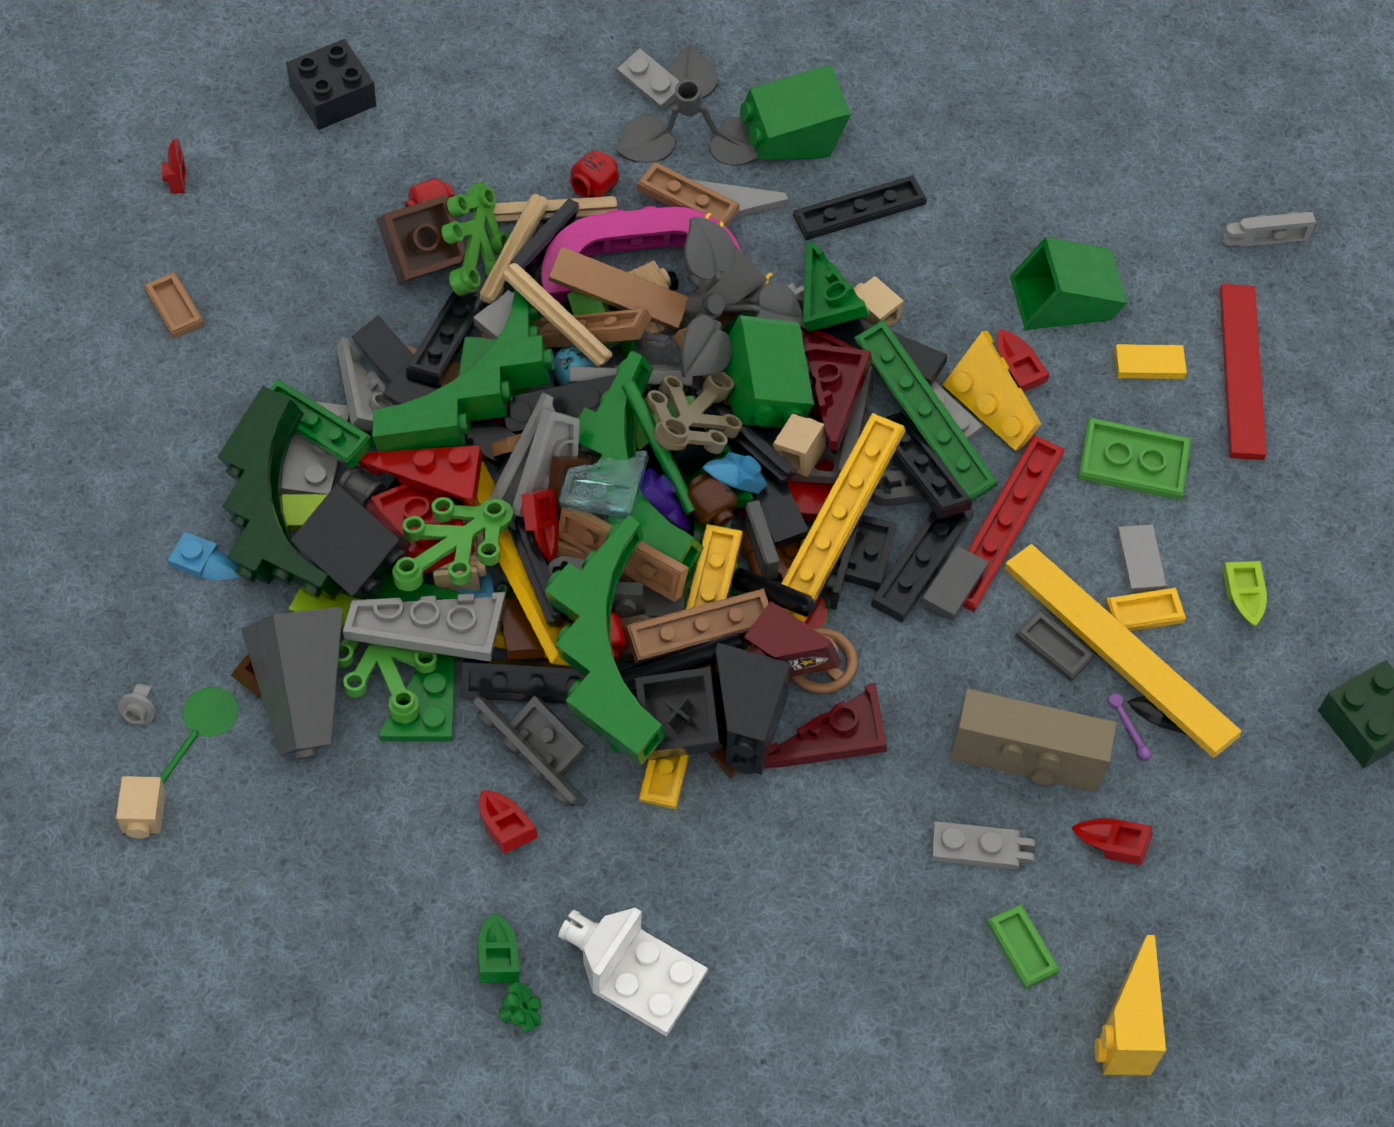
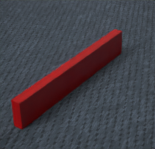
M1221 284L1220 305L1229 457L1264 460L1267 454L1255 286Z
M1033 435L967 550L989 563L986 571L962 607L973 612L976 611L1064 455V448Z

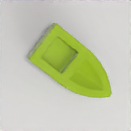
M1261 561L1225 562L1222 572L1228 601L1233 600L1240 614L1253 626H1257L1263 617L1267 604V591Z

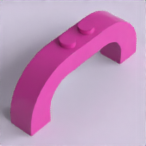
M646 206L640 210L624 211L616 209L604 214L591 215L579 219L561 230L547 248L542 263L541 286L557 302L569 301L567 294L573 290L548 281L561 246L587 257L603 253L671 246L684 248L689 231V219L692 217L704 218L706 213L686 207L657 208L655 206ZM709 217V220L714 221L717 224L719 223V221L714 217ZM723 225L722 228L726 230L732 238L734 245L741 251L733 234Z

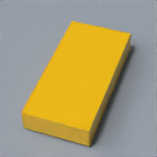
M1116 344L1117 378L1185 379L1187 375L1183 345Z
M1176 588L1107 598L1105 602L1108 612L1129 631L1181 624L1186 620Z

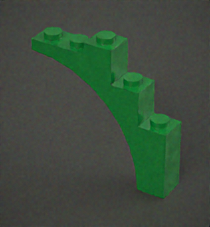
M514 290L512 309L504 329L492 347L474 366L452 382L428 395L403 404L374 410L372 438L378 452L465 446V434L471 432L470 421L507 417V402L513 401V389L549 385V370H554L555 365L552 349H546L539 327L535 325V321L541 320V313L517 290Z
M630 351L626 360L619 364L616 378L611 387L602 395L597 412L584 407L580 416L576 417L579 419L578 449L599 459L598 463L594 464L590 469L585 486L596 497L618 507L616 511L610 514L606 521L607 523L615 525L618 522L622 523L628 515L633 517L641 524L644 535L642 542L689 567L687 580L704 547L694 537L671 524L641 492L639 477L641 473L636 450L637 417L622 389V385L634 380L641 395H643L654 368L643 355Z
M628 515L622 523L618 522L613 525L606 536V542L598 551L593 550L588 554L582 564L581 571L569 562L562 571L557 570L552 574L547 582L545 592L549 603L574 621L573 625L569 623L561 630L555 644L560 658L585 676L584 679L580 678L575 681L567 693L566 703L570 712L642 766L663 741L665 733L662 724L639 704L624 683L616 666L611 645V610L616 587L629 558L644 538L640 522Z

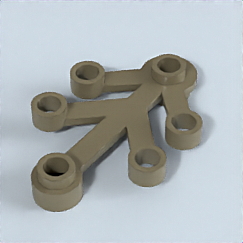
M724 372L707 375L703 383L704 391L689 406L682 390V381L673 375L664 376L659 386V391H649L644 400L650 413L655 414L658 421L653 431L658 443L667 450H682L687 444L703 445L707 451L713 454L722 453L728 442L727 437L735 438L742 427V422L732 414L718 416L703 413L713 403H720L728 398L734 387L732 378ZM668 398L671 399L678 418L671 417L666 406ZM690 427H700V428H712V429H718V430H710L709 432H700V431H692V430H689V428H690Z

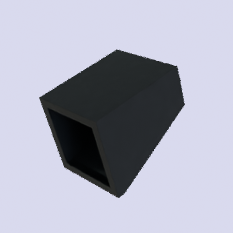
M340 484L334 486L291 538V541L346 592L352 597L362 600L373 597L379 592L384 584L383 578L393 569L399 559L407 557L406 551L412 545L363 493Z
M717 643L715 675L717 678L725 744V763L740 773L751 774L753 772L762 775L787 701L791 663Z

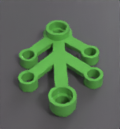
M483 182L473 184L465 196L458 194L450 197L447 201L448 210L454 217L467 214L469 210L473 213L472 220L463 223L453 221L442 227V236L448 244L462 241L465 236H468L463 267L452 270L449 277L453 291L459 296L475 292L481 283L479 272L476 270L479 250L488 277L497 261L493 251L499 255L509 238L507 233H500L493 213L496 197L493 190ZM484 223L490 235V242L484 228Z
M440 497L432 503L433 518L436 521L448 522L451 519L470 520V522L464 526L425 524L424 520L418 516L406 518L402 526L404 537L407 540L437 539L442 541L416 558L404 557L399 559L392 571L395 586L403 591L416 590L423 583V571L454 550H456L455 560L448 567L449 579L455 585L467 584L471 580L470 557L473 538L485 531V539L478 546V559L481 564L486 566L498 563L500 560V547L498 545L500 533L505 531L513 520L511 505L502 499H489L480 506L454 505L453 501L449 498ZM441 508H447V509H448V510H446V511H438V510L441 509ZM412 527H418V528H419V529H417V530H409V529L412 528ZM487 551H492V552H494V553L491 554V555H486V554H484V553L487 552ZM457 571H465L463 574H455Z
M343 639L340 642L339 653H347L348 656L338 658V668H347L353 663V652L359 641ZM368 643L369 646L356 670L348 673L343 679L345 693L352 698L362 696L367 689L366 683L376 664H378L391 694L388 702L391 718L398 723L412 722L419 714V700L416 694L405 689L393 659L415 667L420 673L427 674L433 672L437 667L436 653ZM423 658H429L432 660L429 663L420 662V660ZM352 682L361 683V685L356 688L349 686V684ZM401 701H408V702H409L407 705H399V704H398V702H401Z

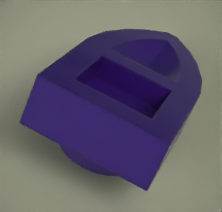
M649 468L639 476L642 494L674 525L689 532L690 524L688 518L675 499V486L665 475L659 476L654 470Z

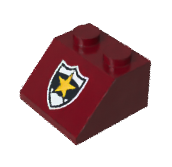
M770 601L744 636L751 647L750 652L791 663L789 677L839 668L843 662L829 639L772 601Z

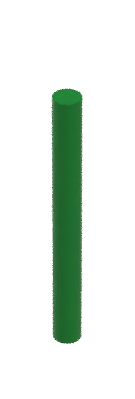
M635 381L627 382L622 385V389L666 477L675 486V495L685 515H689L695 510L687 495L689 489L670 451L663 448L655 439L653 431L656 423Z

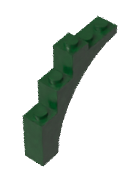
M262 386L217 456L228 467L225 472L238 481L222 507L232 516L230 522L243 530L227 558L237 566L235 573L249 582L254 583L257 578L270 584L275 577L290 585L293 580L301 584L299 588L316 599L323 595L335 600L341 587L328 574L309 563L302 556L298 547L291 541L292 537L283 512L281 486L284 461L291 438L304 413L291 398Z

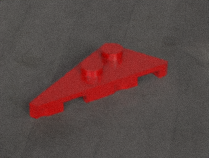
M480 445L367 452L358 462L361 468H365L370 473L381 476L384 472L396 476L401 484L421 491H430L438 497L450 495L463 500L465 506H476L483 458Z

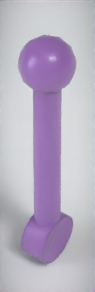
M1117 693L1110 695L1109 705L1116 708L1138 748V757L1141 760H1148L1152 756V751L1143 744L1122 706L1123 697Z

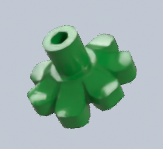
M518 981L507 987L509 995L503 997L504 1007L499 1009V1017L504 1023L512 1021L514 1025H520L522 1032L528 1033L533 1031L534 1027L541 1025V1016L536 1012V1010L542 1008L538 996L530 998L531 990L528 986Z

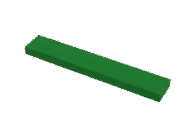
M884 319L854 337L856 344L861 350L871 351V365L917 432L972 499V502L997 487V480Z

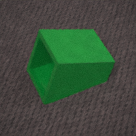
M832 65L822 66L750 88L745 101L740 106V117L746 124L749 142L754 147L758 160L820 159L830 157L851 116Z
M1045 237L1010 275L1024 330L1110 321L1127 304L1112 250L1108 248Z
M739 315L728 335L732 344V356L728 366L721 371L729 375L734 382V387L727 401L735 416L741 420L742 425L783 428L792 414L806 418L814 405L799 323Z

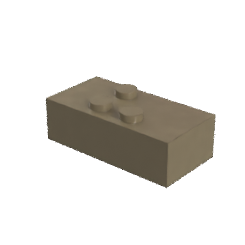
M967 688L957 720L950 759L1030 777L1034 783L1043 786L1056 783L1097 793L1110 763L1117 722Z

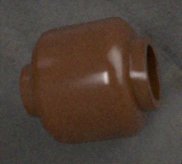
M708 472L699 475L687 485L689 489L687 495L695 509L691 514L699 525L706 527L707 524L722 527L734 518L732 512L737 506L738 498L730 486L717 480Z

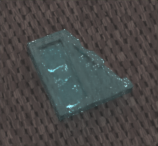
M647 451L635 452L636 457L614 462V458L601 460L594 465H581L569 468L559 498L560 506L562 508L626 518L628 515L633 517L648 462Z

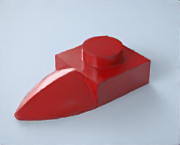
M175 138L168 148V162H162L163 182H169L171 194L185 193L186 164L181 143L178 138Z
M1003 329L998 330V354L1005 359L1009 366L1008 371L1017 387L1025 392L1046 383L1050 374L1032 348L1017 335Z
M544 488L521 494L522 515L524 517L525 531L534 532L537 545L544 558L550 564L555 559L557 552L559 526L555 489Z
M481 791L479 809L485 823L486 832L504 854L538 838L536 826L512 799L494 791Z
M1092 819L1072 827V830L1082 841L1094 848L1103 850L1105 858L1138 865L1143 864L1153 836L1150 825L1118 819Z

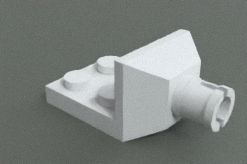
M637 908L606 915L599 924L582 916L580 912L573 910L568 915L571 921H564L558 937L569 941L583 951V964L592 993L667 1037L706 976L708 968L641 929L642 911Z

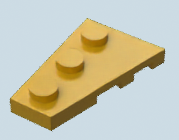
M982 331L942 385L1015 451H1019L1040 427L1041 422L1022 389L1018 388L1008 371L1009 366L1005 359L1000 357L992 344L994 340L990 333Z

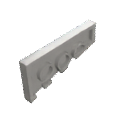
M505 592L492 593V597L474 598V594H460L458 599L436 600V596H422L421 600L402 602L401 598L352 600L343 629L344 639L491 662L505 606L506 594Z

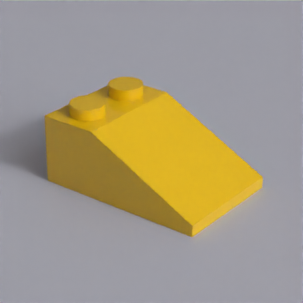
M1155 935L1146 936L1130 966L1107 1022L1102 1026L1100 1038L1095 1039L1096 1062H1102L1103 1075H1151L1166 1052Z

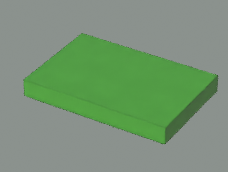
M1089 417L1078 479L1182 500L1191 438Z

